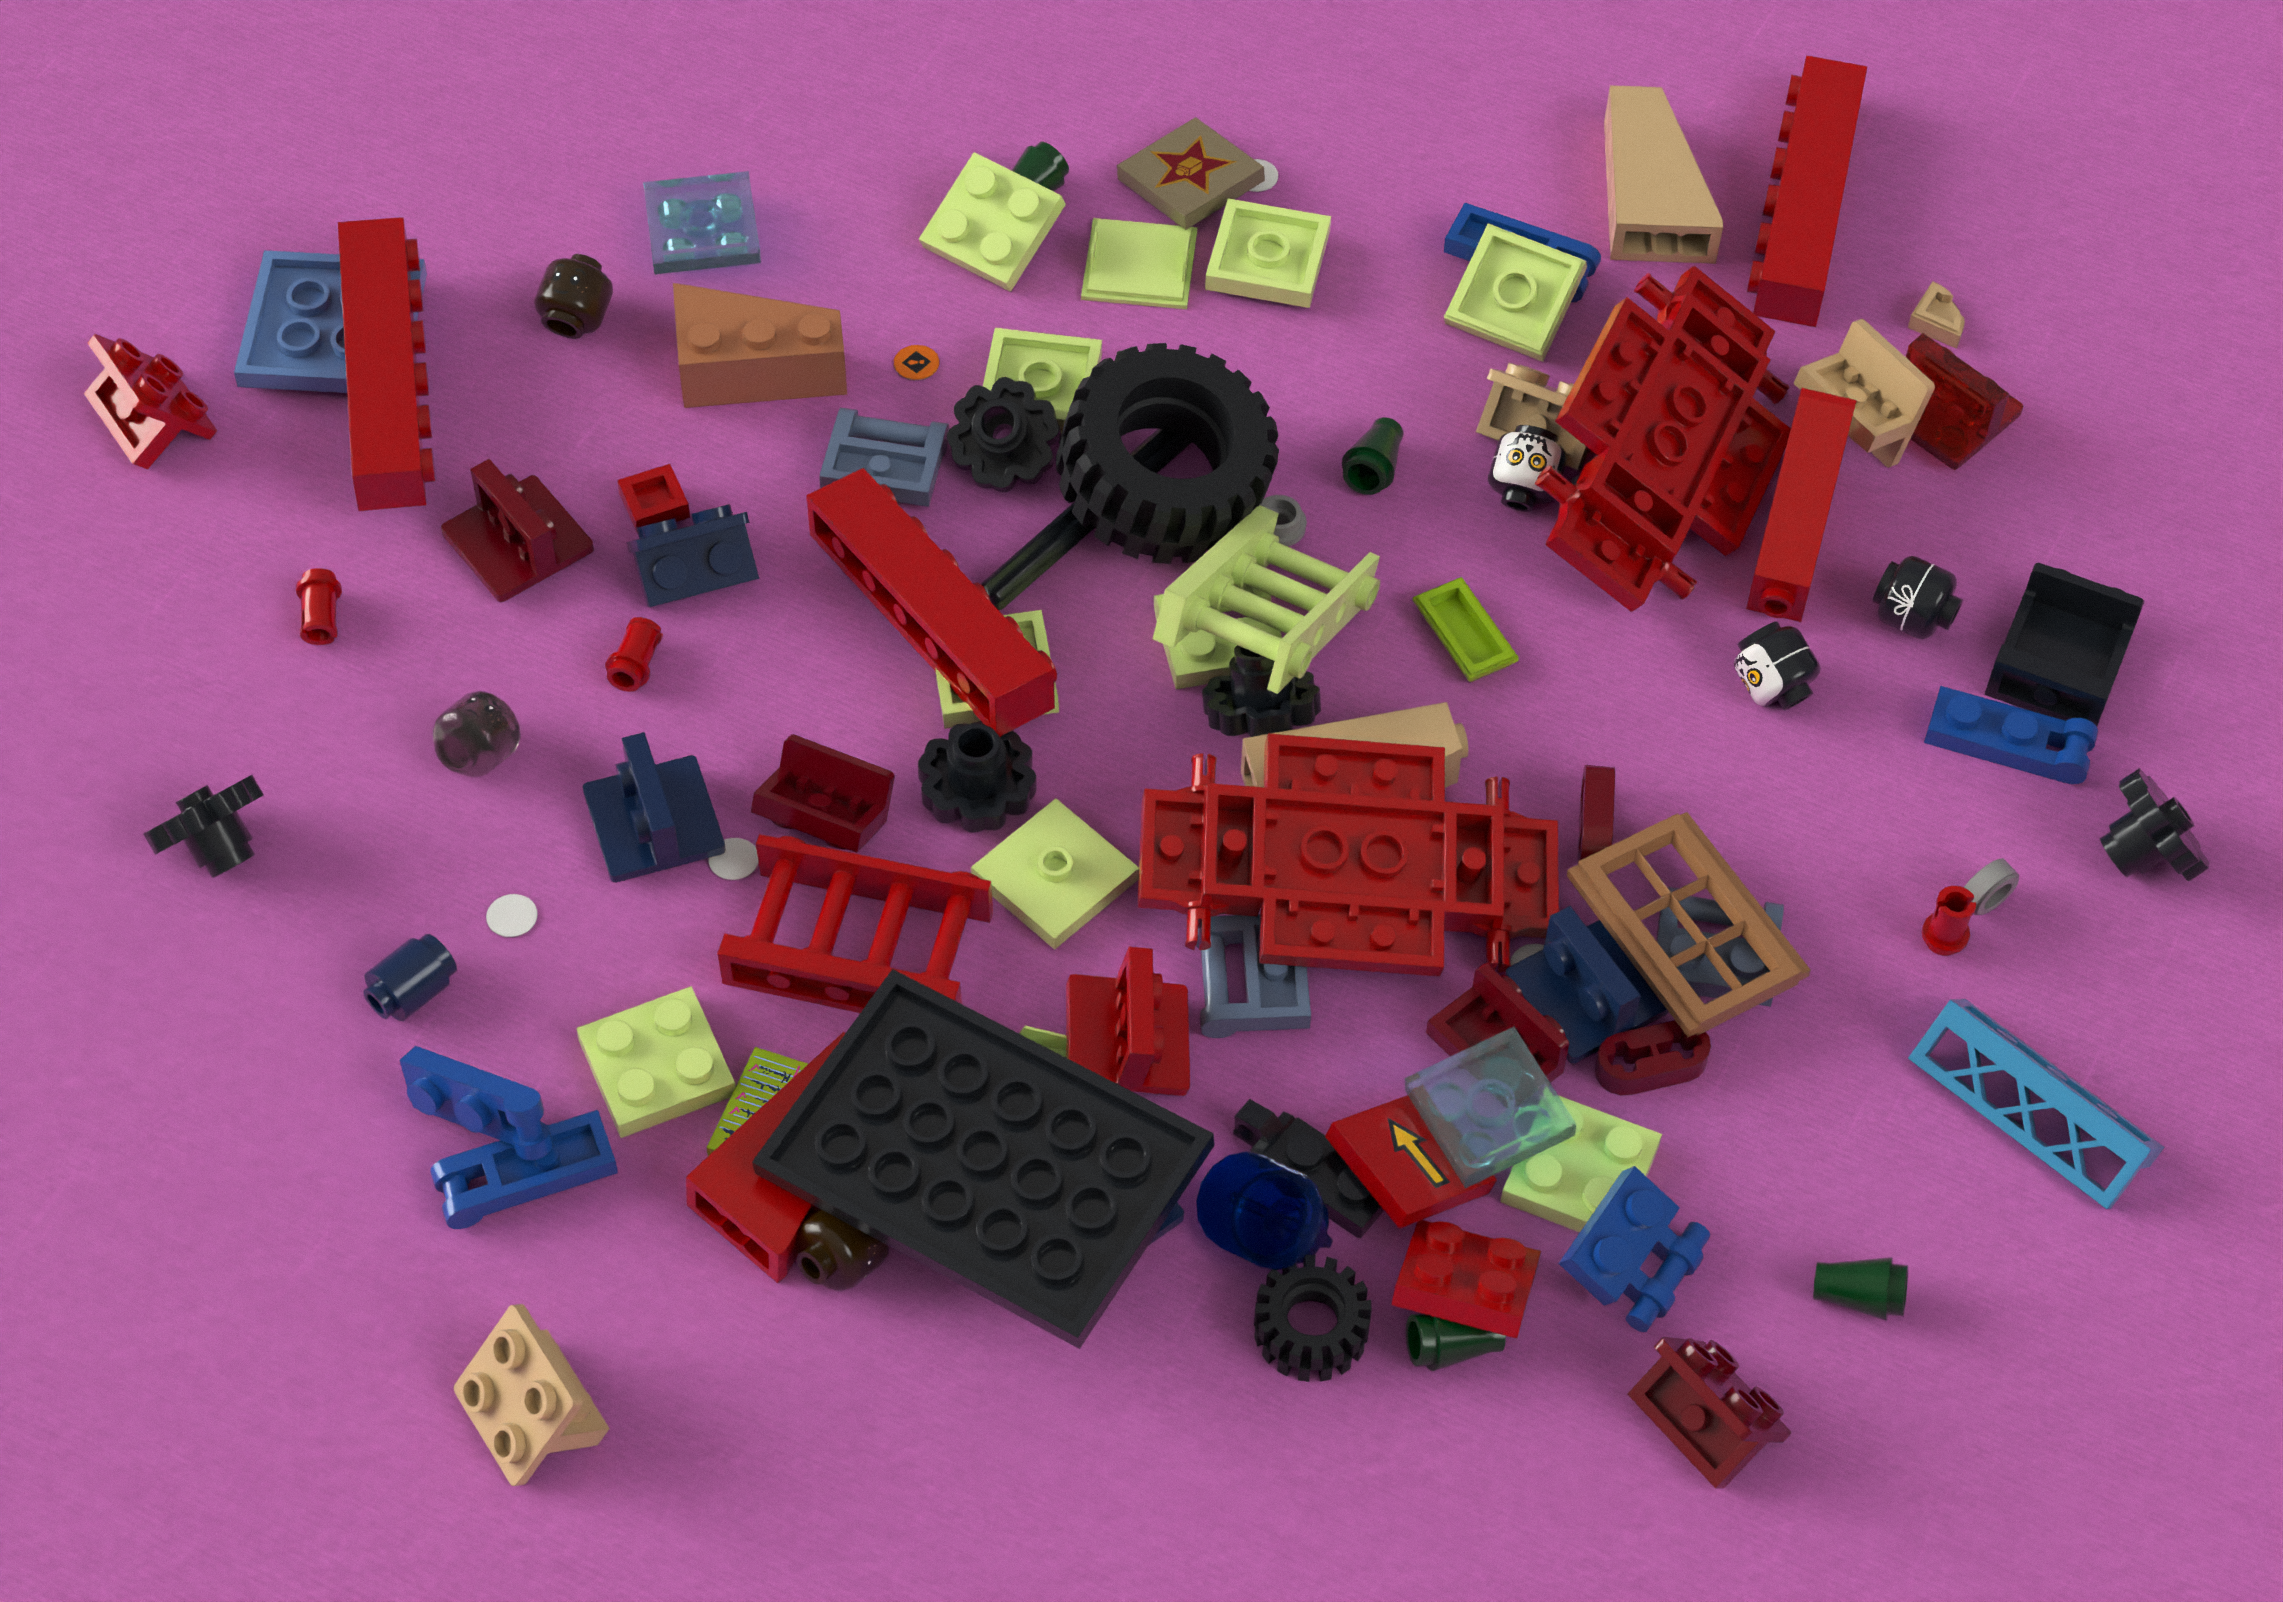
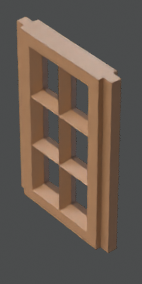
M1688 812L1681 815L1677 813L1578 861V865L1567 871L1568 879L1687 1037L1694 1034L1698 1036L1798 985L1799 981L1810 975L1811 969ZM1669 844L1673 845L1698 878L1672 892L1644 858ZM1632 862H1635L1661 896L1634 911L1607 876ZM1705 888L1734 924L1709 938L1704 936L1679 903V901ZM1667 907L1671 909L1697 943L1671 957H1668L1641 921ZM1740 935L1746 939L1770 970L1743 985L1714 949ZM1702 954L1707 956L1732 989L1705 1004L1677 968Z

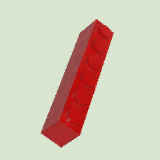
M1806 55L1802 76L1791 75L1785 105L1795 107L1794 112L1784 110L1778 142L1788 143L1787 149L1776 147L1770 176L1772 179L1780 180L1779 186L1769 184L1762 215L1773 217L1772 223L1761 222L1755 248V254L1765 255L1764 262L1753 260L1747 292L1757 294L1753 311L1756 316L1816 327L1827 282L1868 66Z
M404 217L338 222L351 468L358 511L427 505L425 483L436 482L433 450L432 448L423 449L422 439L432 438V424L429 405H420L419 396H429V382L426 362L417 363L416 354L426 353L423 320L414 321L413 313L423 312L420 279L411 280L410 272L421 271L417 238L407 239Z
M862 468L806 495L810 536L936 672L937 669L950 684V688L963 702L970 706L973 713L984 725L991 727L1001 737L1055 709L1054 682L1057 681V671L1051 658L1044 651H1037L1024 638L1019 625L1012 617H1004L991 603L988 593L980 583H972L959 569L958 563L950 551L947 549L941 550L929 538L922 522L915 516L910 517L898 505L893 492L887 485H879Z

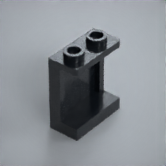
M2035 563L2005 642L2002 644L1995 660L1984 695L2065 721L2071 718H2084L2098 726L2144 605V600L2119 588L2109 587L2082 578L2066 570L2053 568L2042 563Z

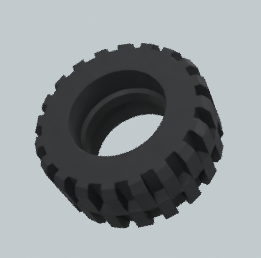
M1166 343L1147 344L1145 351L1139 352L1137 346L1118 351L1115 361L1112 358L1103 359L1092 368L1089 377L1082 379L1076 389L1058 442L1056 471L1061 476L1059 487L1064 499L1068 503L1075 501L1072 510L1073 515L1084 527L1091 524L1096 529L1094 537L1107 546L1114 542L1124 548L1122 554L1138 559L1139 554L1153 556V563L1171 564L1173 557H1181L1183 563L1197 561L1205 554L1206 549L1212 548L1241 520L1262 504L1278 462L1279 449L1275 444L1278 438L1277 426L1271 416L1266 417L1270 407L1259 391L1255 393L1250 391L1249 388L1252 382L1240 370L1234 373L1225 367L1226 360L1212 353L1209 358L1196 354V347L1181 344L1179 349L1175 350L1167 349ZM1148 428L1163 429L1177 433L1190 440L1204 453L1213 471L1209 474L1189 479L1170 478L1157 474L1142 466L1131 456L1124 446L1121 436L1135 430Z

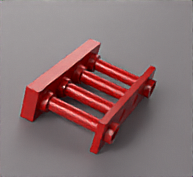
M762 834L758 835L756 850L760 876L770 879L751 934L740 937L724 933L717 953L722 984L861 1013L890 971L894 969L962 1004L960 982L950 980L949 976L967 918L991 922L993 915L991 881L980 879L969 872L955 871L949 873L811 845L792 836L777 838ZM793 883L827 889L809 947L803 949L773 943ZM851 895L886 901L868 957L862 961L832 956ZM909 906L944 913L926 971L920 974L890 967Z

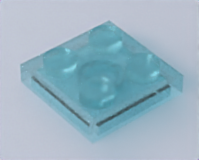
M749 171L643 182L655 275L761 263Z
M1515 1027L1405 1078V1091L1465 1188L1575 1136L1576 1133L1574 1119Z

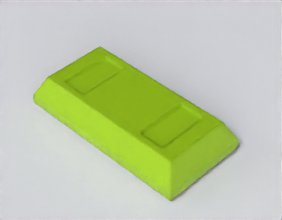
M1462 577L1413 597L1412 601L1470 683L1519 661L1518 655Z

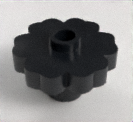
M1001 377L993 384L991 391L986 387L975 385L968 390L964 398L955 404L954 414L959 424L949 429L947 440L952 448V457L958 468L972 470V477L979 487L993 488L999 492H1008L1015 486L1017 479L1026 484H1035L1040 480L1043 472L1048 471L1055 463V457L1050 446L1055 444L1061 436V429L1056 420V412L1051 402L1042 399L1037 400L1036 393L1030 383L1025 381L1015 382L1013 379ZM1001 430H1012L1008 436L996 439L997 434Z
M1237 645L1234 648V657L1229 662L1230 676L1213 677L1202 690L1204 713L1208 715L1209 727L1220 731L1226 736H1238L1248 733L1250 737L1260 736L1268 733L1293 730V725L1302 726L1314 722L1315 716L1321 711L1320 688L1314 684V675L1306 671L1302 678L1294 677L1278 694L1267 690L1275 661Z
M981 721L971 724L954 725L949 731L948 740L943 738L930 740L926 745L925 753L918 760V778L922 783L921 793L924 807L933 812L934 817L941 823L948 824L960 820L962 827L971 833L980 832L984 829H1001L1005 824L1006 814H1024L1028 810L1030 800L1036 793V773L1032 770V750L1026 743L1021 742V738L1014 731H1010L1000 737L995 730L984 725Z
M2140 768L2119 781V788L2128 800L2127 804L2131 811L2109 825L2110 832L2101 837L2100 841L2110 859L2124 876L2129 877L2136 871L2144 874L2164 860H2167L2178 874H2182L2188 882L2209 869V862L2201 851L2199 842L2190 830L2195 826L2194 822L2175 797L2168 799L2150 776H2146Z
M253 775L238 781L214 795L209 786L206 785L176 802L181 811L180 814L145 832L143 835L155 855L183 840L199 868L206 866L211 877L214 878L255 855L248 843L253 838L237 810L262 797L264 794Z

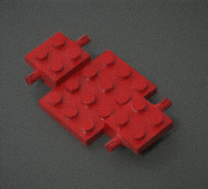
M1692 266L1681 275L1673 292L1653 278L1650 273L1643 276L1637 283L1634 292L1658 309L1657 320L1628 297L1614 306L1555 420L1558 425L1598 456L1585 464L1575 485L1555 471L1551 465L1547 466L1537 477L1538 480L1535 481L1536 486H1539L1560 503L1558 519L1545 545L1630 612L1645 603L1654 583L1658 580L1682 600L1693 591L1697 580L1691 578L1672 563L1689 528L1725 557L1739 548L1786 449L1791 431L1789 426L1753 398L1757 389L1770 399L1773 404H1777L1785 397L1788 392L1787 390L1790 388L1788 384L1782 382L1766 369L1771 360L1767 357V349L1776 331L1696 266Z
M1268 733L1264 751V787L1216 784L1217 758L1214 755L1207 754L1203 775L1204 753L1193 755L1191 758V786L1178 790L1144 788L1141 809L1138 908L1174 910L1181 914H1186L1187 931L1185 947L1191 950H1195L1198 941V928L1199 950H1207L1211 947V916L1228 914L1257 917L1261 908L1259 963L1440 977L1444 969V931L1474 933L1485 937L1486 963L1494 970L1498 965V973L1506 972L1508 967H1511L1510 939L1519 936L1546 938L1549 918L1551 915L1559 912L1558 820L1527 818L1514 811H1510V780L1505 777H1501L1499 784L1498 776L1485 780L1486 805L1445 801V747Z

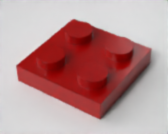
M1418 1221L1395 1285L1391 1305L1517 1339L1541 1251L1525 1247L1514 1239H1494L1464 1231L1459 1226L1449 1222Z

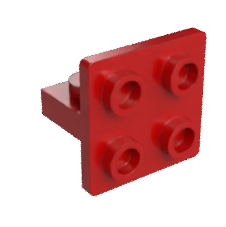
M94 334L87 342L104 366V369L84 392V395L132 464L149 469L182 429L209 440L216 434L217 429L205 414L208 411L207 405L200 397L188 390L181 380L183 376L182 370L171 359L162 354H156L155 357L142 353L133 344L122 338L112 341Z
M1129 946L1117 978L1071 974L1066 983L1067 1059L1132 1092L1185 1096L1190 1088L1188 988L1183 984L1163 983L1162 974L1153 973V949Z

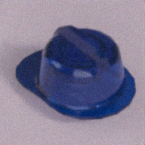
M1241 1152L1228 1155L1217 1162L1201 1181L1196 1199L1198 1222L1206 1237L1220 1248L1261 1268L1279 1270L1290 1267L1295 1263L1296 1265L1303 1263L1305 1255H1315L1320 1248H1331L1333 1239L1327 1234L1329 1229V1212L1317 1185L1306 1175L1264 1155Z

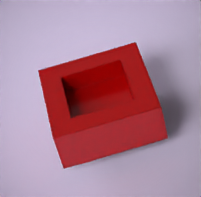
M671 464L617 480L619 495L636 532L638 527L675 518L676 522L691 518L689 503Z

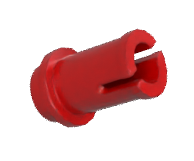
M323 568L310 569L302 574V579L296 584V594L301 599L300 637L309 644L325 645L332 643L334 637L337 638L336 600L342 594V586L332 571Z
M643 617L631 619L617 652L609 655L605 668L607 679L615 688L632 692L645 685L649 680L651 673L648 666L657 645L663 638V633H660V626L654 621Z
M1951 885L1939 892L1934 913L1926 918L1922 927V937L1932 952L1942 956H1949L1961 952L1967 946L1971 936L1968 924L1976 908V902H1971L1974 899V895L1968 889Z

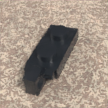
M1251 1099L1235 1115L1233 1134L1252 1146L1250 1156L1260 1164V1173L1355 1237L1362 1238L1383 1213L1384 1209L1325 1138V1135L1297 1117L1295 1119L1293 1115L1284 1111L1277 1117L1274 1112Z

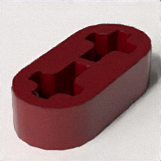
M1584 766L1580 796L1578 861L1612 845L1615 767Z
M1675 1020L1616 1033L1607 1037L1600 1045L1595 1064L1596 1079L1604 1089L1620 1096L1638 1094L1689 1082L1698 1078L1705 1070L1711 1049L1710 1037L1707 1032L1698 1036L1694 1034L1687 1037ZM1680 1043L1684 1051L1693 1050L1691 1058L1684 1059L1679 1051H1671L1672 1044ZM1622 1056L1626 1064L1635 1063L1633 1072H1625L1621 1064L1613 1065L1614 1058Z

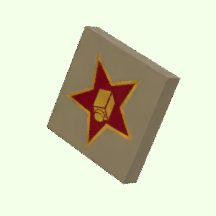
M1196 117L1117 165L1118 180L1185 230L1225 206L1228 198L1236 199L1265 181L1264 166Z

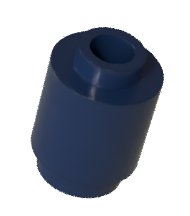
M425 934L419 940L410 938L365 973L364 978L367 988L363 991V994L370 1007L380 1017L387 1019L392 1016L399 1021H405L449 986V977L457 971V965L447 948L433 935Z

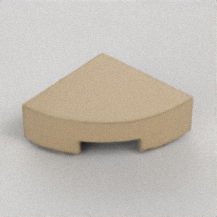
M1932 281L1911 314L1908 328L1957 349L1965 321L1959 309L1952 301L1953 295L1951 292Z

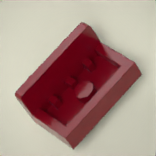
M791 734L784 741L780 767L754 792L751 813L770 819L779 827L796 829L822 839L831 847L848 849L858 853L887 821L895 775L892 771Z
M1487 963L1482 964L1475 970L1473 985L1469 990L1427 1022L1426 1034L1510 1114L1564 1073L1569 1041L1563 1028L1551 1016L1540 1014L1524 998L1521 989L1510 977L1499 975Z

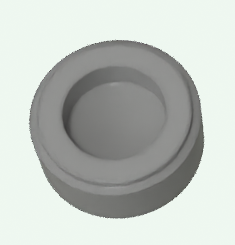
M2000 858L1989 863L1977 872L1964 886L1974 895V899L1971 901L1976 902L1974 915H1984L1998 907L2018 885L2019 874L2005 859Z

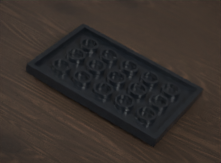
M892 969L752 1161V1165L756 1175L1080 1349L1215 1144L1214 1133Z

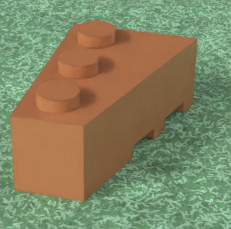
M673 283L678 364L684 408L847 395L840 310Z

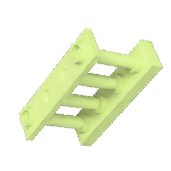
M1259 505L1165 589L1152 639L1174 648L1191 631L1197 633L1202 629L1271 659L1275 662L1267 690L1278 694L1294 677L1300 679L1304 676L1315 655L1361 609L1365 611L1370 609L1380 588V580L1374 577L1380 556L1369 552L1348 573L1279 543V537L1274 535L1279 513ZM1272 564L1326 587L1331 591L1328 594L1323 593L1266 567ZM1249 585L1309 612L1303 616L1243 589ZM1223 607L1229 608L1284 632L1286 635L1281 639L1219 611Z

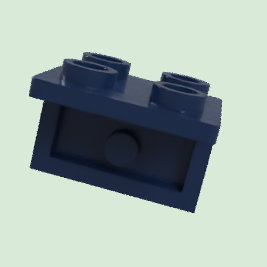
M728 504L691 514L694 523L691 526L678 529L674 518L638 527L639 539L627 542L629 553L633 552L647 606L653 607L760 579L745 524L750 523L747 512L733 515L731 505Z
M645 732L622 738L625 762L615 764L617 775L587 782L582 787L610 880L614 883L722 855L726 851L725 841L697 758L690 755L655 764Z
M1571 906L1550 916L1544 949L1506 969L1505 975L1510 977L1519 986L1524 998L1540 1014L1551 1016L1563 1028L1569 1041L1566 1059L1572 1064L1598 1052L1600 1045L1607 1037L1616 1033L1645 1027L1669 1013L1601 921L1598 920L1586 926Z

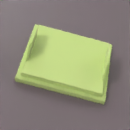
M1093 218L1081 300L1187 309L1198 227H1190L1185 230L1178 225Z

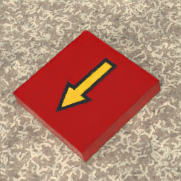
M1423 1090L1332 1122L1325 1135V1138L1399 1229L1487 1195L1497 1181L1496 1177Z

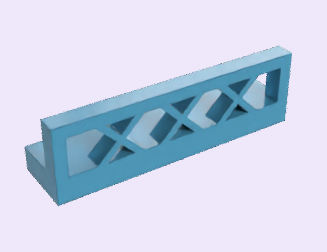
M1950 999L1908 1057L1918 1067L2106 1209L2113 1207L2140 1169L2150 1167L2165 1148L1967 999ZM1948 1029L1967 1042L1971 1068L1949 1071L1929 1056ZM1980 1053L1996 1065L1982 1066ZM2004 1070L2014 1077L2017 1081L2020 1106L1998 1108L1987 1100L1983 1073ZM1972 1075L1974 1089L1958 1077ZM2029 1089L2046 1102L2031 1104ZM2055 1108L2066 1116L2071 1143L2048 1146L2036 1136L2033 1110ZM2022 1112L2024 1127L2007 1114ZM2079 1127L2096 1140L2082 1142ZM2106 1146L2126 1161L2107 1189L2087 1175L2083 1154L2084 1148ZM2072 1150L2074 1165L2058 1152Z

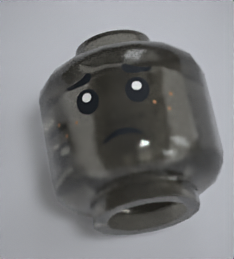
M484 691L467 693L437 717L432 730L435 752L442 764L453 772L471 778L487 775L516 751L521 739L520 725L510 706L496 695Z

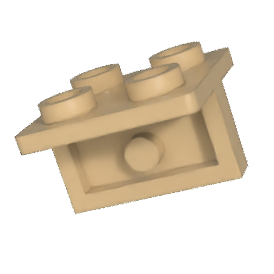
M1864 319L1852 322L1838 353L1802 366L1793 383L1800 390L1802 387L1857 400L1848 435L1867 453L1871 452L1888 468L1899 463L1935 389L1934 383Z
M1508 363L1506 371L1490 368L1487 379L1494 383L1476 432L1499 441L1500 437L1505 433L1515 432L1516 427L1519 425H1530L1546 429L1558 436V444L1563 447L1567 454L1566 466L1581 470L1589 448L1555 422L1574 384L1560 381L1556 389L1547 385L1550 375L1520 364Z
M524 1304L510 1305L454 1385L456 1396L511 1486L525 1485L548 1453L597 1446L610 1429L547 1329H539Z

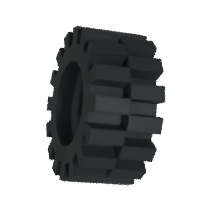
M1304 1255V1263L1301 1268L1297 1267L1294 1257L1283 1261L1282 1274L1273 1268L1267 1274L1266 1285L1261 1284L1257 1292L1254 1317V1337L1257 1346L1263 1345V1358L1268 1364L1277 1358V1371L1285 1376H1288L1292 1367L1298 1368V1380L1309 1382L1311 1370L1319 1371L1321 1382L1331 1380L1334 1367L1342 1375L1351 1369L1352 1358L1359 1361L1364 1353L1365 1343L1368 1340L1372 1312L1371 1300H1367L1368 1289L1363 1281L1354 1284L1356 1272L1347 1265L1341 1274L1337 1273V1260L1330 1257L1326 1258L1324 1267L1315 1266L1316 1255ZM1306 1301L1323 1303L1334 1311L1337 1317V1324L1327 1334L1306 1335L1298 1332L1290 1325L1287 1317L1290 1309L1295 1304Z

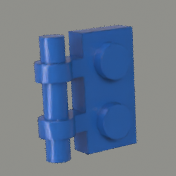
M1633 1166L1621 1172L1558 1264L1604 1306L1617 1302L1622 1293H1624L1635 1303L1626 1316L1627 1323L1639 1332H1647L1656 1317L1663 1318L1674 1304L1675 1295L1673 1292L1685 1275H1692L1702 1262L1704 1257L1702 1249L1711 1234L1705 1226L1693 1221L1687 1225L1680 1236H1677L1668 1225L1680 1207L1636 1166ZM1652 1251L1663 1262L1654 1276L1649 1278L1639 1268Z

